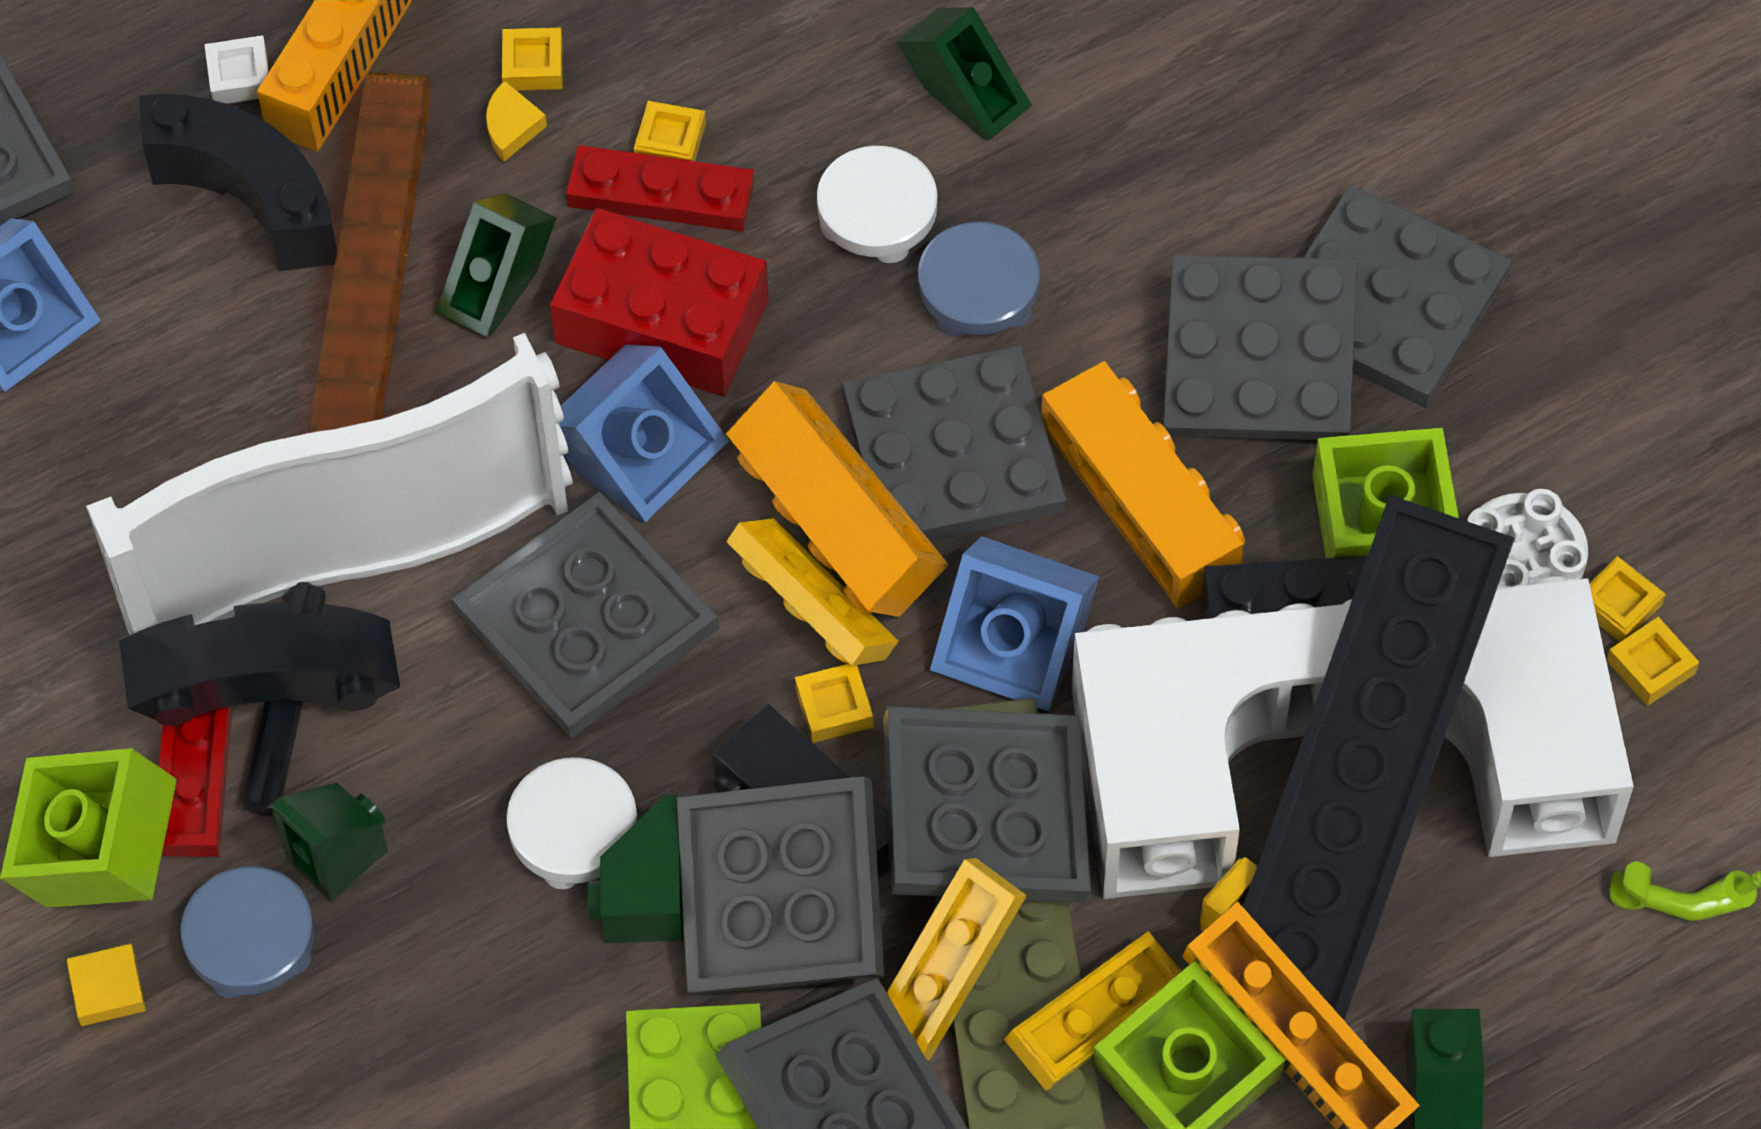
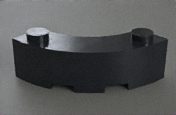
M139 95L142 145L153 185H188L214 191L221 195L229 192L239 198L252 209L254 217L268 233L275 248L280 271L340 264L329 205L323 187L312 166L286 136L253 114L222 102L188 95Z
M286 602L237 605L233 608L234 618L195 625L193 615L190 614L159 623L119 640L128 709L167 726L187 723L195 716L213 710L266 701L315 702L339 707L350 712L359 711L371 707L378 698L400 688L390 621L375 614L348 607L325 604L322 608V615L288 613Z

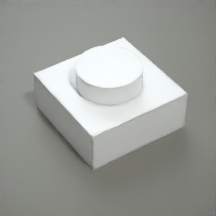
M263 35L204 44L212 99L225 104L258 99L257 90L269 73Z

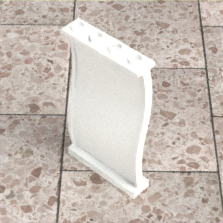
M523 333L513 337L516 356L473 383L426 405L380 420L264 442L213 459L164 482L123 508H117L111 496L87 505L86 507L129 636L159 623L190 614L193 615L195 625L228 619L234 616V606L264 603L289 594V590L295 587L298 582H309L314 586H321L415 567L460 552L508 529L544 505H551L557 516L568 512L565 487L572 485L573 481L568 465L563 457L564 454L568 453L567 443L558 424L564 421L561 406L554 392L555 389L559 388V381L547 353L543 352L536 355L526 334Z

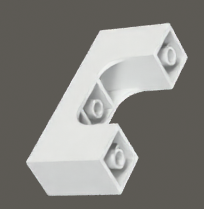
M1556 576L1541 579L1531 585L1504 587L1499 584L1445 735V738L1453 743L1462 753L1470 768L1488 857L1614 844L1617 841L1634 786L1588 578L1567 580L1564 577ZM1352 599L1343 605L1314 608L1309 604H1293L1277 612L1249 614L1245 611L1235 610L1222 613L1215 618L1193 621L1169 617L1157 620L1151 625L1122 628L1115 624H1103L1095 626L1087 632L1075 633L1071 694L1074 714L1079 716L1082 766L1103 899L1212 888L1235 864L1240 829L1228 763L1240 751L1253 744L1267 740L1304 736Z

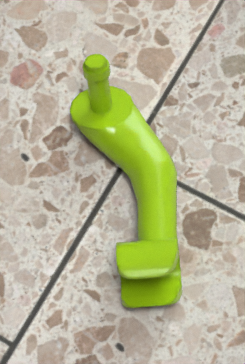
M1634 861L1626 866L1625 872L1617 870L1613 873L1609 894L1614 905L1622 909L1639 910L1647 907L1687 921H1699L1745 909L1755 903L1757 888H1761V871H1756L1750 876L1743 871H1731L1724 878L1697 892L1684 893L1651 884V868L1644 863Z

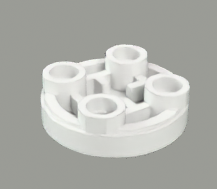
M866 146L843 154L826 169L818 185L817 210L821 232L825 238L834 241L837 245L852 253L877 257L885 263H896L903 260L908 255L909 249L924 239L935 222L937 214V188L931 172L918 158L894 147Z
M1535 489L1530 493H1513L1499 496L1488 501L1480 508L1473 510L1468 516V522L1515 538L1499 582L1504 587L1531 585L1541 579L1556 576L1564 577L1567 580L1582 579L1588 559V544L1585 533L1578 520L1562 506L1561 499L1552 491Z
M562 758L537 767L526 775L515 788L507 809V827L510 842L517 857L529 870L544 878L550 886L557 889H568L577 883L600 878V856L638 821L634 796L625 780L605 764L586 758Z

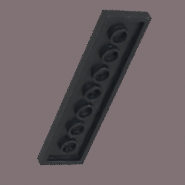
M1390 494L1243 905L1248 914L1343 1020L1346 1018L1515 540L1514 537Z

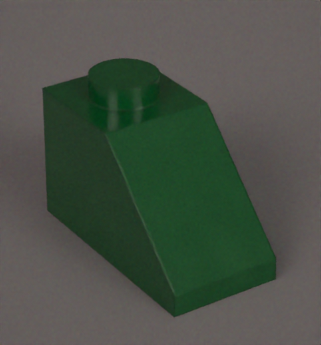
M974 7L937 8L896 41L924 89L984 140H991L1032 106Z
M507 193L475 201L435 312L485 337L493 335L538 272L556 217Z
M338 783L284 795L271 804L287 861L331 902L388 852L382 828L386 820L381 811L365 795L359 794L354 798Z
M665 795L600 856V880L588 881L589 920H601L604 943L683 941L682 886L677 811L678 795Z
M1412 1009L1405 1038L1408 1093L1420 1106L1410 1114V1129H1482L1484 1062L1480 1009Z

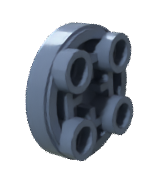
M967 222L944 230L927 245L918 267L919 294L927 311L936 319L938 329L944 334L950 336H960L965 333L973 335L992 334L1010 327L1023 326L1031 317L1032 307L1036 302L1039 292L1040 269L1034 250L1018 233L995 223Z
M245 866L221 872L197 889L184 910L181 921V941L186 957L195 973L221 997L235 998L240 995H253L270 991L284 984L293 976L304 972L312 959L311 949L314 942L315 927L308 900L295 882L278 871L264 867Z

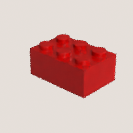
M596 208L550 303L555 343L606 360L611 359L624 345L659 346L664 350L689 386L725 397L769 301L767 261Z

